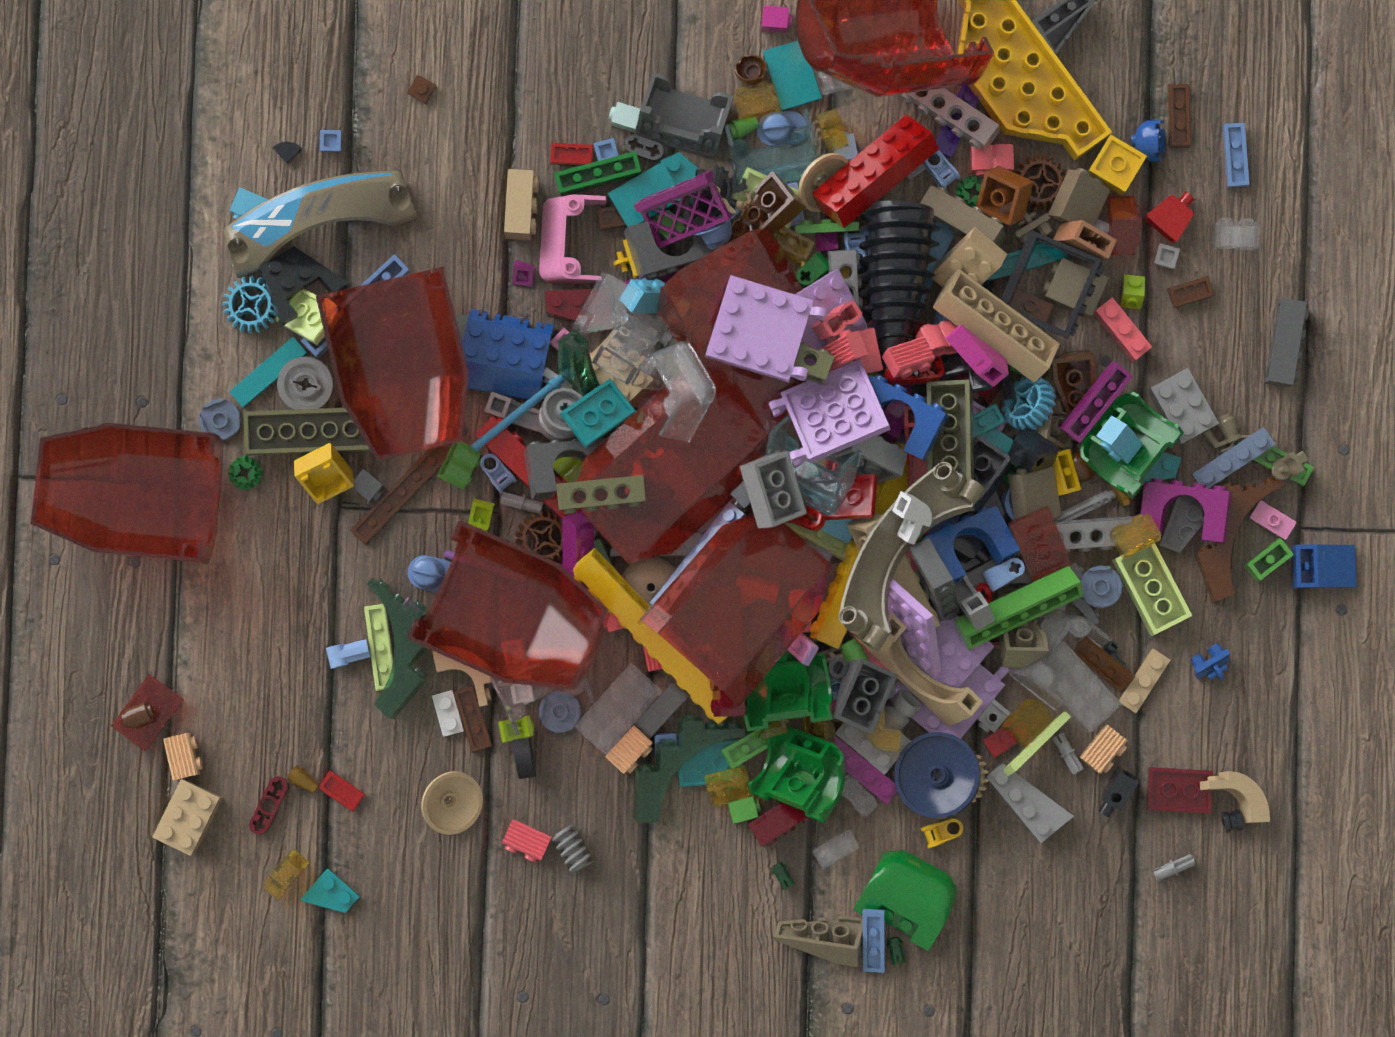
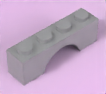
M491 392L484 412L486 415L495 418L500 417L503 420L520 407L522 403ZM531 408L512 423L542 434L537 424L538 409Z
M967 575L960 582L954 584L958 605L976 631L995 621L989 604L980 591L977 592Z

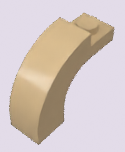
M459 649L432 651L438 673L449 670H462L466 672L474 682L479 707L489 705L488 701L492 700L489 687L485 688L484 684L493 682L489 671L478 658Z
M1227 771L1220 772L1219 776L1207 777L1208 781L1200 782V790H1225L1231 793L1239 803L1243 824L1270 822L1267 799L1257 783L1248 776L1238 772Z

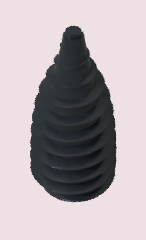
M879 201L872 203L870 209L861 213V218L869 224L861 227L859 232L869 240L863 241L859 245L860 250L868 254V256L859 260L860 265L868 269V272L861 274L859 279L869 285V288L862 290L860 295L870 301V304L864 306L862 311L872 316L873 319L866 326L875 330L883 370H880V373L883 377L888 368L882 358L883 354L888 348L906 343L909 338L915 337L911 334L914 324L923 322L916 317L918 310L929 307L920 301L922 294L933 291L924 286L926 279L936 276L928 271L927 267L929 263L938 261L937 258L929 255L930 248L940 245L939 242L932 240L931 236L932 233L938 232L942 228L933 224L934 209L921 203Z

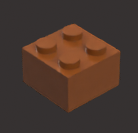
M999 165L988 169L984 174L976 207L984 211L985 214L996 217L1008 225L1020 222L1025 216L1033 181Z

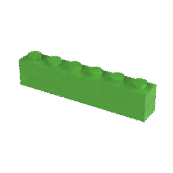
M1067 566L989 603L995 621L978 631L975 630L966 615L955 619L957 633L968 650L1082 597L1081 582L1072 569Z

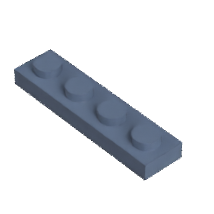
M1263 427L1194 472L1193 476L1199 484H1206V489H1209L1276 444Z

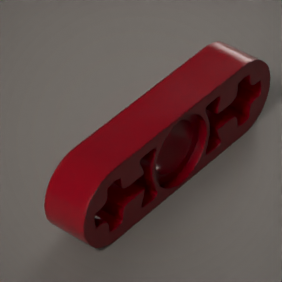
M277 776L270 780L249 823L253 833L264 834L269 830L289 789V783L284 777ZM281 780L284 789L278 790L276 794L280 796L279 800L274 796H268L269 791L274 793L276 789L273 783ZM267 799H271L275 803V808L271 812L263 808V803ZM259 811L265 815H270V819L265 817L263 820L265 828L256 830L257 826L254 822L260 821L262 815H258Z

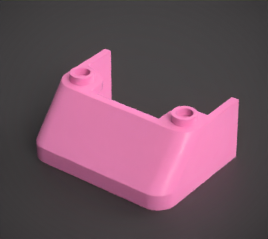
M567 195L550 198L545 201L542 212L539 266L540 276L545 282L602 285V276L581 275L580 263L574 258L564 257L566 216H578L583 212L584 205L606 206V196Z

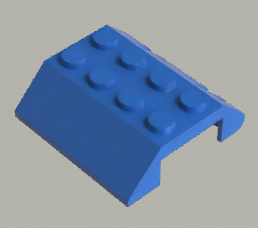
M471 309L459 356L455 386L487 393L494 392L523 400L530 399L542 389L543 374L550 341L554 332V324L545 323L543 329L542 322H537L535 329L529 328L530 320L525 319L524 323L521 324L522 318L504 315L501 320V314L496 313L494 321L488 320V312L483 311L482 316H480V310Z

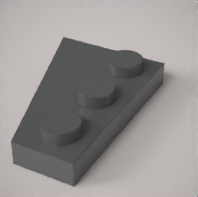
M1181 496L1176 499L1159 547L1179 554L1204 524V510L1196 498Z

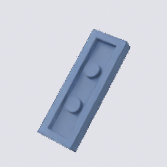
M1245 123L1223 124L1227 188L1248 187L1250 184Z
M863 909V972L885 973V910Z

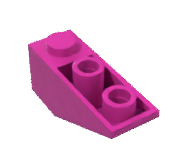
M962 324L946 337V340L976 374L994 387L1009 374L1007 359Z

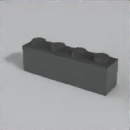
M1287 298L1278 300L1264 383L1291 387L1293 383L1297 382L1299 371L1296 370V365L1302 357V350L1299 349L1300 341H1304L1306 329H1303V323L1307 321L1309 315V308H1306L1307 302Z

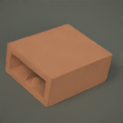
M1083 220L1060 223L1054 237L1056 241L1099 259H1109L1117 239Z

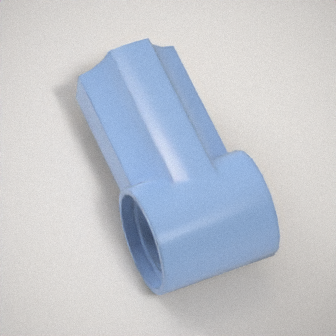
M366 639L326 648L331 669L349 665L350 662L371 657Z

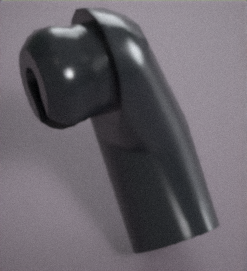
M1114 641L1106 643L1103 650L1125 667L1126 663L1117 658V643Z

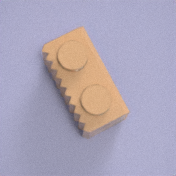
M1105 725L1079 758L1098 774L1102 772L1107 773L1114 764L1111 762L1116 755L1120 757L1126 750L1127 746H1125L1127 740L1109 725Z
M633 726L605 757L623 774L626 771L630 774L639 765L636 763L637 759L640 756L645 758L653 748L650 745L653 742Z
M184 733L164 738L163 741L172 779L179 780L200 775V770L203 769L201 758L196 757L195 749L198 748L196 737L192 736L191 733Z

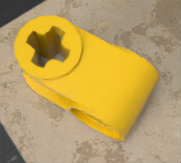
M950 818L920 829L926 836L927 848H932L959 837L963 832V825L958 819ZM951 822H956L959 825V831L955 834H950L947 831V826ZM931 830L933 831V834H934V836H935V840L933 839V836H932V834H931Z

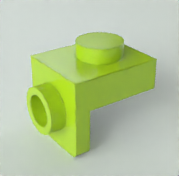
M1124 274L1120 307L1141 309L1145 296V277Z
M474 498L466 529L471 530L475 534H487L495 503Z
M529 715L498 722L502 743L534 736V724Z

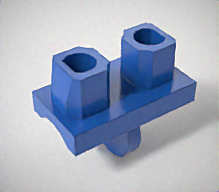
M1218 643L1208 648L1212 658L1205 661L1201 653L1191 658L1194 675L1198 680L1207 675L1209 680L1217 677L1219 681H1222L1224 679L1222 673L1228 670L1226 663L1231 661L1229 651L1227 649L1223 650Z

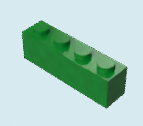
M636 151L555 172L554 176L561 197L635 178L641 174V168Z

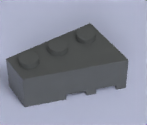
M1059 0L1033 18L1031 22L1053 52L1057 54L1095 2L1094 0Z

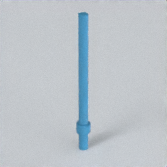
M566 369L556 378L550 379L544 388L475 441L471 448L477 452L550 392L560 389L562 387L561 384L569 379L573 373Z

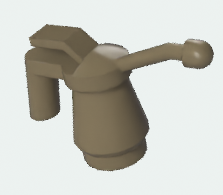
M1231 412L1216 418L1219 422L1216 426L1225 437V440L1219 442L1211 430L1203 432L1214 449L1232 442L1229 447L1222 449L1221 453L1231 449L1233 444L1240 439H1246L1250 436L1238 434L1236 420Z

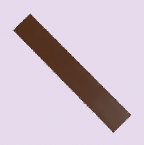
M438 439L350 531L364 545H367L440 470L450 449Z

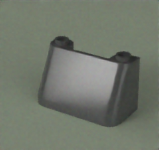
M653 73L639 112L636 133L641 137L709 158L716 156L734 96L720 92L713 94L711 100L671 89L672 82L667 76Z

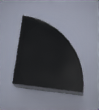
M281 142L272 147L287 164L303 150L298 144L293 142Z

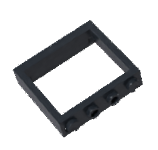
M1031 230L1001 300L1010 306L1037 242L1093 264L1065 330L1017 311L1035 326L1069 340L1070 335L1074 337L1079 325L1076 324L1078 317H1083L1087 305L1084 303L1087 297L1093 295L1096 287L1093 285L1096 277L1100 278L1104 266L1101 265L1103 261Z

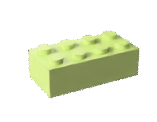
M1154 540L1112 560L1150 636L1192 616Z

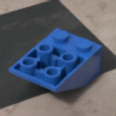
M1309 544L1291 546V552L1294 554L1291 557L1292 589L1357 587L1355 545Z

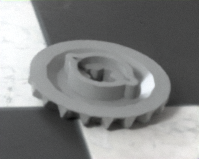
M298 357L289 361L281 369L277 380V388L281 399L294 410L319 409L328 401L332 393L333 380L330 371L321 361L312 357ZM307 378L308 382L311 385L317 386V388L307 387L306 390H302V386L293 383V381L299 382Z

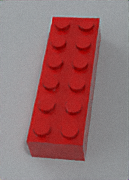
M906 114L812 192L819 210L845 228L860 216L861 213L866 211L872 203L878 201L937 152L939 148L931 131Z
M492 416L475 434L477 439L491 430L502 419L499 417L496 420ZM507 427L484 446L498 457L530 489L523 453L526 449L523 445L525 442L516 432L511 434L508 431L509 427ZM555 476L556 484L568 483L562 476L559 478ZM557 492L553 499L542 500L561 519L562 516L570 515L564 514V510H559ZM576 492L574 494L576 503H583L585 501V498L580 493ZM579 508L577 512H583L585 508Z

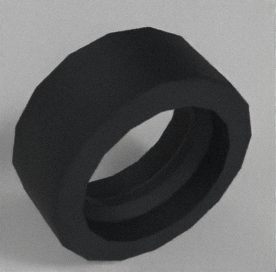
M530 737L514 739L513 752L518 778L535 777L536 766Z

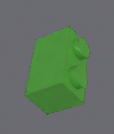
M1279 538L1243 566L1255 582H1258L1294 554L1284 541Z

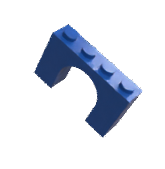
M878 374L876 377L869 375V381L881 408L892 402H903L908 404L913 410L915 426L903 450L926 461L949 416L944 412L945 408L936 403H933L932 406L925 403L926 398L916 393L914 396L907 394V389L898 384H895L894 387L887 384L888 379Z
M988 506L984 507L974 516H970V514L965 515L959 519V522L952 524V522L947 523L937 532L931 530L929 535H923L921 540L923 541L929 537L953 578L954 584L960 582L966 575L954 552L953 543L956 537L972 535L979 538L986 545L996 565L1014 558L1020 551L997 506L990 509Z

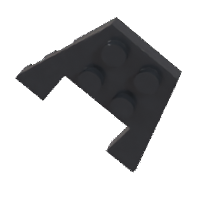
M295 246L264 263L259 269L267 292L272 299V305L278 315L281 327L298 316V313L286 300L318 280L331 296L348 286L346 280Z
M958 352L941 355L944 374L940 379L969 373L973 393L992 389V386L978 376ZM917 371L914 372V377H919ZM926 383L912 384L911 396H914L916 393L926 398L925 403H927Z

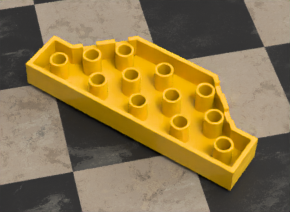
M957 0L964 11L955 68L967 82L975 96L978 97L980 103L994 122L999 124L1000 130L1004 135L1062 144L1074 161L1110 136L1112 133L1110 128L1016 0Z

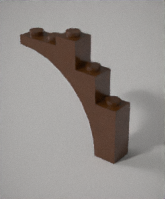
M1273 476L1263 480V485L1256 487V484L1253 483L1243 487V492L1240 484L1234 486L1231 482L1223 485L1227 487V491L1233 492L1226 543L1212 542L1213 548L1209 544L1198 548L1199 553L1194 554L1211 602L1235 594L1231 580L1230 557L1237 529L1246 514L1258 501L1269 493L1285 486L1283 480H1276Z

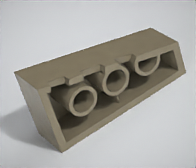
M932 185L930 186L920 203L934 209V222L939 221L944 227L946 224L950 225L948 229L952 232L955 230V235L958 237L966 236L976 226L998 247H1001L1006 239L1002 221L993 216L991 218L985 216L984 211L976 206L973 208L966 205L967 202L958 196L953 198L948 195L949 192L940 186L937 188Z

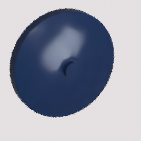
M931 732L916 737L905 746L897 759L894 778L900 798L911 810L928 818L943 819L962 812L971 804L980 786L981 770L976 754L966 742L949 733Z

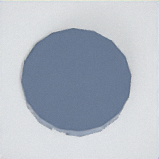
M215 399L205 404L198 419L199 426L204 435L215 441H226L234 437L240 430L242 422L241 413L238 408L230 401L224 399Z
M1108 566L1092 567L1083 574L1080 580L1083 591L1082 598L1088 605L1094 608L1112 606L1122 593L1120 576Z
M565 691L549 693L542 699L539 706L541 723L548 730L555 733H565L572 730L578 724L581 717V707L578 700L572 694Z

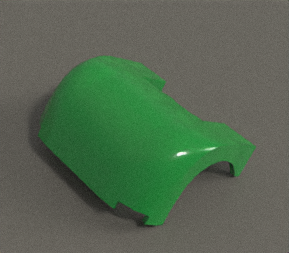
M1130 391V393L1116 397L1081 441L1080 456L1100 478L1133 499L1144 485L1143 478L1166 448L1169 447L1171 449L1184 431L1178 424L1165 419L1154 411L1139 394ZM1111 416L1127 424L1143 443L1128 464L1122 460L1117 462L1108 455L1110 452L1100 446L1102 442L1096 436Z
M789 651L757 656L755 661L748 665L743 664L744 686L747 699V714L744 715L748 731L769 729V721H781L783 719L802 718L805 716H810L811 723L833 720V689L824 653H816L809 666L802 664Z
M787 727V729L775 732L771 730L766 736L768 754L765 765L760 774L748 783L750 794L767 801L771 798L803 810L805 816L825 823L837 805L845 785L846 766L842 752L835 744L795 728Z
M901 849L900 851H885L880 856L877 866L864 891L857 899L853 910L863 915V909L885 910V923L911 936L910 942L929 951L951 913L958 890L950 875L913 854Z

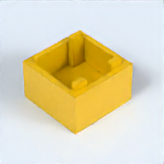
M1110 134L1088 170L1089 176L1102 180L1104 186L1123 196L1147 156Z
M331 442L294 461L295 478L317 505L354 487L353 470Z

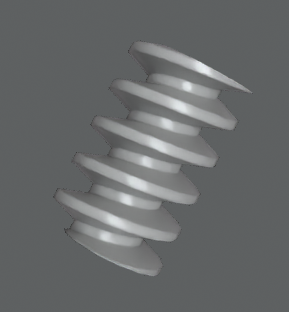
M574 824L556 833L552 839V842H560L556 847L557 850L564 849L560 856L568 857L564 862L565 865L572 864L568 870L569 872H577L594 862L587 861L591 856L590 853L583 854L587 847H579L582 838L575 839L578 831H570Z

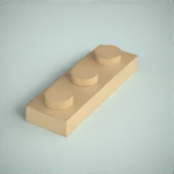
M1152 648L1135 673V678L1126 687L1117 702L1133 713H1137L1170 662V659Z

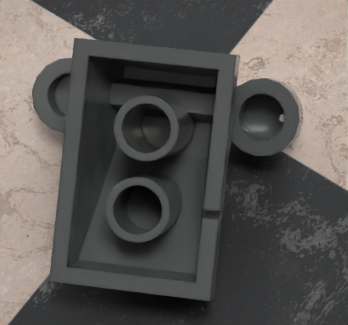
M835 656L830 658L827 662L829 675L834 678H841L833 718L873 734L880 718L879 712L882 713L887 699L892 698L896 693L894 682L897 674L859 657L857 660H849L848 663L842 657Z

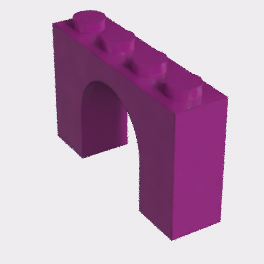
M1151 478V482L1145 481L1139 532L1163 535L1166 511L1170 503L1181 496H1192L1201 503L1204 510L1202 540L1226 543L1233 492L1227 491V487L1214 486V489H1206V484L1193 483V487L1185 486V482L1172 481V484H1164L1163 479Z

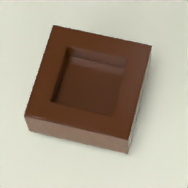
M417 74L407 94L426 104L436 88V84Z

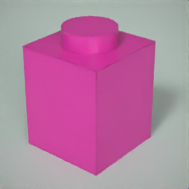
M764 5L761 31L786 33L787 27H791L792 14H788L789 7Z

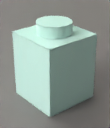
M617 102L616 107L612 106L609 114V119H612V126L636 133L640 108Z

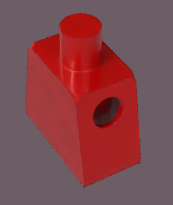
M1184 192L1179 199L1171 194L1143 219L1174 245L1194 215V212L1188 207L1195 199L1188 192Z

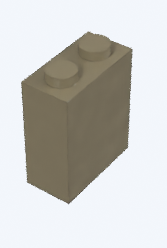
M1078 168V170L1068 169L1048 215L1060 223L1083 220L1094 226L1110 189L1104 186L1102 180L1090 177V173L1082 168Z
M1061 258L1059 263L1055 261L1050 272L1054 274L1051 282H1046L1042 291L1045 293L1043 299L1073 312L1091 270L1065 258ZM1101 275L1100 278H1095L1093 285L1096 287L1093 295L1087 297L1084 303L1087 305L1084 317L1090 319L1093 316L1109 279L1108 277Z
M1054 466L1034 472H1029L1025 468H1018L1016 473L1008 475L1015 525L1030 526L1061 516Z

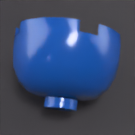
M1147 120L1137 128L1136 134H1132V147H1136V150L1147 156L1146 161H1163V158H1159L1160 153L1165 151V129H1161L1160 124H1164L1163 120Z

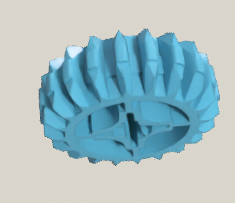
M250 276L249 283H247L246 278L243 277L241 278L243 284L240 285L237 281H234L236 288L228 287L231 295L224 294V298L228 299L229 302H222V305L229 308L225 309L223 313L224 315H230L226 320L228 322L234 321L233 328L236 329L240 325V332H244L247 327L248 333L252 334L253 327H255L256 331L260 333V326L263 325L265 329H268L269 327L266 322L269 321L273 324L275 321L271 318V315L277 316V313L273 310V302L265 284L262 285L263 279L258 278L255 283L254 277ZM258 289L264 293L249 296L245 290ZM240 295L243 302L235 312V301ZM246 297L253 303L256 302V304H254V309L257 313H255L254 310L249 307L246 308V306H249L247 304L248 301L246 300ZM267 299L268 307L265 314L262 316L260 312V306L264 303V300ZM253 314L257 320L244 321L239 317Z
M1022 376L1021 381H1015V399L1002 401L1005 405L1002 408V411L1005 413L1003 417L1009 425L1019 431H1023L1027 427L1037 430L1038 425L1043 426V421L1049 420L1048 415L1053 413L1052 407L1056 405L1053 401L1056 399L1055 390L1047 380L1041 377L1034 383Z

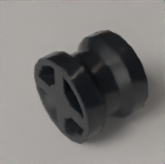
M1239 809L1234 810L1232 813L1221 812V821L1225 833H1229L1234 829L1237 831L1243 830L1242 816Z

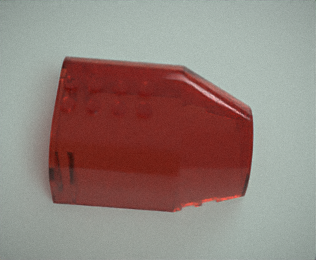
M798 0L797 38L802 54L808 64L813 69L874 97L974 84L981 78L994 55V51L986 36L981 38L977 48L975 47L976 42L973 41L969 43L964 54L955 55L939 24L937 14L938 0Z
M445 266L316 296L340 401L377 461L463 440L470 370Z
M103 423L94 427L81 428V430L41 437L30 524L97 554L207 565L213 552L217 529L223 473L222 439L216 433L116 423Z
M459 519L451 537V540L457 542V546L448 571L428 613L422 620H414L406 639L504 683L576 689L598 649L608 623L610 610L562 564Z

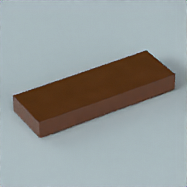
M1168 84L1169 148H1190L1189 84Z
M1087 636L1072 651L1120 692L1135 678V675Z
M474 685L454 691L453 694L472 753L492 747L493 745L481 707H479Z

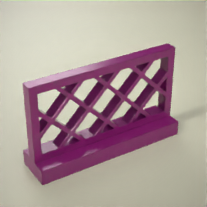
M712 170L644 197L634 204L636 212H641L644 221H648L658 248L731 219L713 180L715 175ZM710 187L713 194L711 200L701 196L704 188ZM689 195L696 198L694 207L683 203L685 196ZM699 200L709 204L707 213L697 209ZM668 203L678 206L676 215L666 211ZM713 206L721 210L723 217L716 218L710 215ZM681 208L692 212L689 221L679 217ZM654 210L661 213L658 222L650 218L649 211ZM695 214L705 218L703 225L700 226L693 223ZM664 215L674 219L671 228L661 224ZM677 221L687 225L684 233L675 230ZM660 228L670 232L667 240L661 241L658 234Z

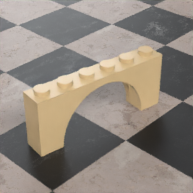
M892 612L889 613L892 632L879 651L873 650L857 638L888 670L897 674V678L947 727L972 717L983 703L969 687L954 688L944 685L918 668L905 652L901 642V634L906 629V626Z

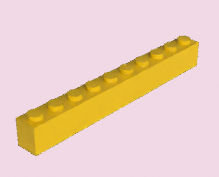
M895 443L901 450L904 449L905 444ZM907 458L902 476L877 484L875 513L884 515L897 500L900 492L907 490ZM853 539L845 549L846 556L843 562L836 569L837 575L834 582L828 587V596L820 605V614L817 621H814L810 628V638L835 649H839L847 631V628L839 620V613L849 575L859 554Z
M596 548L580 559L573 569L577 580L587 585L590 593L603 602L605 609L618 618L620 625L633 634L635 641L647 649L651 658L659 661L663 670L676 679L677 685L691 695L692 701L705 710L709 719L714 720L717 724L726 719L727 717H714L711 711L713 691L710 689V679L712 678V671L691 651L683 640Z

